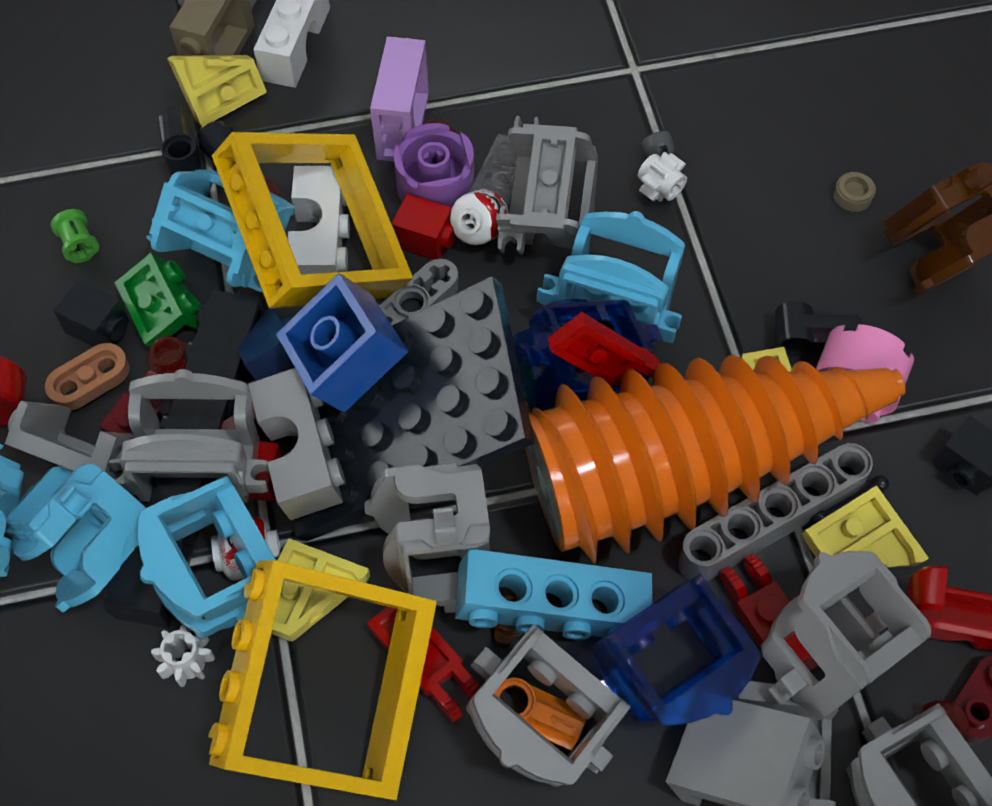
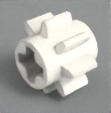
M663 152L661 157L657 154H652L644 161L638 171V178L644 182L639 191L653 202L656 199L661 202L663 198L668 201L673 200L683 190L687 182V176L680 172L686 164L672 153L668 155L666 152Z
M184 624L181 625L180 630L171 633L163 630L161 634L164 639L161 642L160 648L151 650L153 657L157 661L163 662L156 670L160 677L164 680L174 674L175 680L180 687L185 686L187 679H192L196 676L203 680L205 675L202 670L204 669L205 662L215 660L212 651L203 648L207 645L209 638H199L196 634L193 636L190 629ZM186 649L191 650V652L184 653ZM182 657L181 661H176L175 659Z

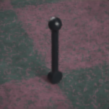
M882 475L875 476L870 485L829 509L817 512L811 517L810 522L813 525L876 485L881 492H885L889 487L888 479Z

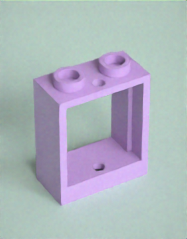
M389 36L386 38L370 107L377 160L394 161L393 153L397 143L399 146L410 129L423 125L429 96L426 40Z

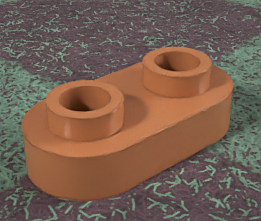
M112 343L98 344L51 372L45 382V392L52 404L71 408V411L79 409L126 379L130 370L128 359L119 346ZM114 367L107 373H103L106 368ZM77 389L75 392L66 395L69 390Z

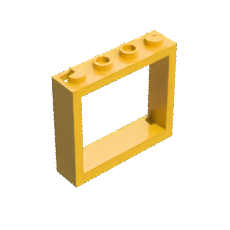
M231 132L212 154L214 164L269 308L306 305L338 273L371 293L374 299L388 298L413 279L355 134ZM258 163H330L373 270L301 275Z
M277 560L257 561L256 568H253L250 583H245L244 597L248 599L244 619L238 620L232 635V648L236 650L232 669L226 671L220 685L219 698L220 701H223L219 723L213 724L208 737L212 738L209 751L211 755L209 765L230 771L397 801L437 601ZM283 581L397 609L362 777L243 755Z

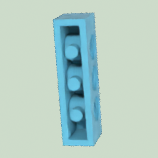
M469 548L459 564L455 619L469 620L470 625L478 628H492L498 624L516 626V630L521 633H526L534 624L542 631L562 632V636L568 639L581 640L587 639L590 636L608 638V642L611 644L631 645L636 643L652 628V573ZM499 587L511 589L515 593L517 601L506 600L500 594ZM545 593L556 595L561 600L563 608L550 604ZM592 599L601 601L606 606L608 614L599 612L593 606Z

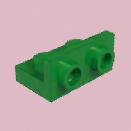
M152 253L148 254L114 283L144 344L156 349L184 325L198 330L197 318L201 304L188 291L184 283L186 276L180 266L173 260L165 261Z

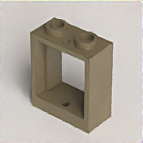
M185 0L170 25L178 56L239 55L255 27L250 1Z

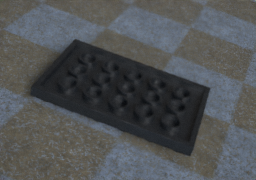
M491 276L392 325L409 352L345 413L325 402L323 406L318 407L320 418L328 420L334 436L335 444L328 446L331 459L338 458L344 473L346 484L339 486L343 503L294 519L296 538L307 542L368 516L365 514L364 503L371 499L374 484L385 469L412 465L426 467L456 463L457 467L473 464L481 467L535 444L502 283ZM298 436L284 437L286 455L295 447Z

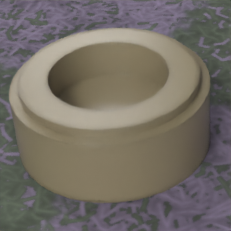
M845 173L836 183L833 192L834 200L841 208L847 211L860 212L871 205L876 193V186L873 180L863 173Z

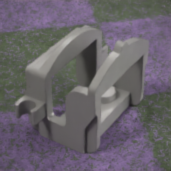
M516 116L514 127L508 130V138L517 154L510 212L509 214H498L496 216L497 230L499 231L498 249L501 253H504L506 243L512 241L518 244L516 249L522 255L525 244L532 245L535 233L546 234L550 242L555 246L572 249L584 215L586 213H594L598 166L596 148L593 146L590 136L586 133L578 132L577 127L541 125L538 117H535L534 124H523L522 128V121L519 116ZM575 161L587 162L579 223L575 220L567 219Z
M179 369L175 373L147 376L130 382L128 420L135 438L124 441L121 457L110 459L109 463L114 471H123V474L114 480L130 492L131 495H137L140 502H149L154 477L223 478L227 475L243 503L248 502L249 493L268 492L265 480H255L258 473H269L270 471L267 461L258 459L260 437L255 425L252 397L245 382L221 376L192 373L186 369ZM149 399L235 400L234 423L236 430L160 429L159 419Z
M456 463L426 467L412 465L385 469L375 482L371 492V499L364 503L365 514L374 516L381 529L388 533L383 545V564L386 572L404 593L437 601V606H444L445 613L456 612L458 572L412 577L409 556L422 560L460 556L463 559L469 548L490 551V525L482 469L477 464L457 467ZM447 500L456 501L457 514L455 516L453 514V507L433 509L434 518L411 521L408 503L422 504Z
M848 551L837 553L833 556L824 552L820 553L814 559L815 568L804 581L800 595L790 601L773 621L767 639L761 644V653L775 671V678L778 682L767 690L780 706L792 698L794 702H800L812 717L824 719L931 637V626L927 619L900 589L895 576L873 552ZM858 587L864 599L875 611L866 618L847 596V594ZM888 627V630L885 633H883L882 635L879 634V632ZM796 634L803 647L824 671L825 677L821 681L814 677L785 640Z
M534 624L503 660L489 648L485 647L470 665L486 681L467 703L466 711L470 714L477 732L487 747L500 759L502 766L512 768L517 773L534 781L559 787L561 785L574 784L586 768L595 774L599 771L602 772L613 758V755L602 745L630 709V706ZM522 658L530 663L527 668L537 680L547 686L554 684L568 696L566 702L572 710L585 719H590L591 716L595 719L578 740L573 751H570L567 756L494 694Z
M939 703L893 729L882 716L866 726L867 729L861 731L867 744L859 750L858 757L846 768L857 806H918L887 761L888 757L916 740H919L921 743L920 749L927 763L934 770L940 771L952 787V796L957 806H992V777Z

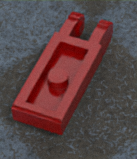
M580 312L548 337L552 353L594 377L599 376L610 386L616 385L620 388L623 373L627 369L638 370L644 375L653 378L656 367L661 364L652 352L650 353L646 348L637 346L583 312Z
M752 553L744 557L742 562L744 563L745 571L757 587V592L748 595L745 584L732 567L728 566L719 571V576L724 588L736 605L734 609L761 648V644L768 637L773 621L790 601L777 582H772L768 569L759 557ZM796 634L785 640L811 673L820 668L800 643Z
M391 607L384 608L367 622L368 629L388 652L397 609ZM432 626L420 689L426 697L430 695L440 710L454 723L462 716V712L455 700L444 691L441 685L453 676L469 699L479 690L480 685L464 668L463 660Z

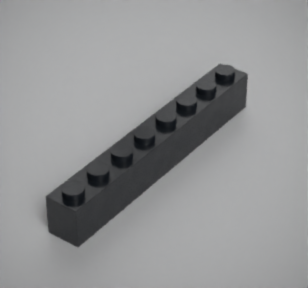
M211 290L207 304H203L198 312V331L195 340H190L186 347L185 369L192 373L221 376L247 384L250 372L244 365L237 349L265 312L261 297ZM173 399L170 413H165L162 417L160 429H221L220 424L234 415L235 400ZM154 477L149 502L140 503L147 508L171 496L199 489L216 481V478ZM200 530L176 541L188 565H190ZM138 545L104 587L103 598L105 604L116 619L169 629L173 614L164 606L156 594L153 584H146L140 578L143 563Z

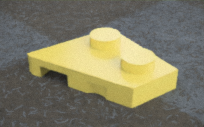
M248 55L170 56L167 58L196 123L201 127L267 92L254 59Z
M877 485L800 534L815 557L822 552L831 556L848 551L873 552L887 568L918 566L929 559Z
M289 538L277 560L364 583L370 577L369 568ZM284 581L271 634L293 642L348 597Z

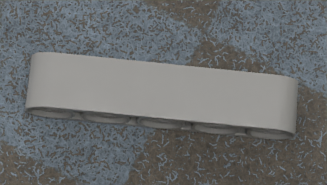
M855 443L840 445L819 457L816 464L809 463L791 473L788 485L784 486L777 481L760 491L758 502H751L747 498L728 509L725 518L717 515L694 528V530H691L686 535L678 557V568L681 574L692 582L703 583L718 576L719 571L737 565L743 561L744 557L761 551L809 523L811 517L817 512L827 510L860 491L873 467L870 453L863 446ZM840 467L850 468L855 475L844 473ZM803 487L814 488L819 492L820 496L808 494ZM766 508L779 509L785 517L772 516ZM729 529H740L747 534L748 538L738 539L730 534ZM703 550L710 555L711 560H697L690 551Z

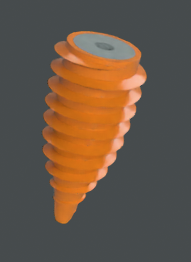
M729 355L721 363L719 373L706 360L695 358L687 367L685 379L676 368L668 363H661L655 369L651 386L640 373L634 369H627L623 373L619 393H615L611 386L599 376L591 379L587 400L581 401L567 385H560L556 392L553 409L541 411L535 407L532 410V414H529L535 444L525 447L538 500L557 547L561 552L580 547L592 563L595 564L598 541L612 536L628 554L631 530L644 525L660 543L663 538L664 519L677 514L687 528L694 530L696 526V507L707 501L721 517L725 518L728 513V493L738 487L751 502L756 503L760 497V478L770 472L782 485H788L791 475V461L802 455L811 464H816L818 460V445L832 436L842 440L843 430L863 418L868 419L869 415L897 402L899 396L905 394V382L897 369L890 370L887 367L844 370L841 367H832L829 371H817L811 364L799 361L788 372L785 366L772 356L761 357L753 370L742 358L736 355Z

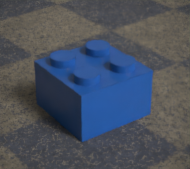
M340 273L276 334L310 395L344 413L409 352L372 294Z

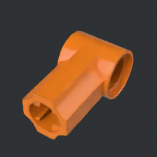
M515 677L505 679L494 694L500 698L506 689L512 687L520 688L525 692L528 704L524 712L518 715L550 742L573 751L586 719L572 710L565 700L538 689L523 679Z

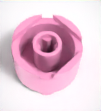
M858 324L856 331H843L845 325L835 327L830 332L817 364V371H829L832 367H841L844 370L887 367L890 370L897 369L901 373L906 385L914 363V357L912 353L909 357L903 351L905 343L901 339L880 328ZM899 396L897 402L869 415L868 419H861V421L867 423L878 422L880 416L890 414L896 410L901 396Z

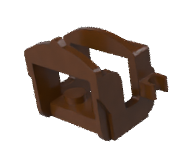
M978 162L950 178L933 185L884 221L887 229L883 232L892 247L926 230L933 232L940 245V248L922 256L911 266V277L916 285L912 289L915 297L967 271L978 260L992 254V165L990 163ZM977 195L982 196L956 215L952 214L951 208Z

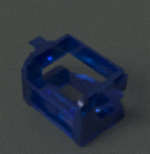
M565 299L539 306L528 320L530 328L513 336L525 399L531 413L535 407L541 411L553 409L557 389L562 384L567 385L581 401L587 400L589 383L594 376L587 372L576 373L575 365L555 355L550 350L548 337L560 329L559 323H568L580 312L585 313L596 321L611 320L616 333L637 346L646 348L650 353L653 351L651 343L663 340L657 325H643L640 320L636 319L627 300L593 301L587 299ZM545 362L546 368L542 372L539 363ZM635 370L638 373H640L646 381L650 378L649 376L644 375L638 370ZM616 385L611 386L615 393H619V387Z
M701 573L677 585L669 593L589 646L599 662L600 673L603 676L599 680L630 706L628 712L636 722L658 721L663 726L692 723L708 718L713 714L720 716L729 715L733 710V700L740 695L751 680L761 658L760 651L748 633L733 617L722 599L717 598ZM688 619L713 656V659L664 694L658 696L632 655L655 641L651 632L663 623H666L669 629Z

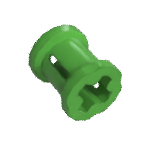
M78 209L64 210L54 216L51 221L54 235L60 237L63 243L62 253L65 260L73 263L90 260L99 251L96 237L91 236L88 232L87 217L83 211ZM70 221L74 222L73 228L70 225ZM77 244L79 245L80 251L76 250Z

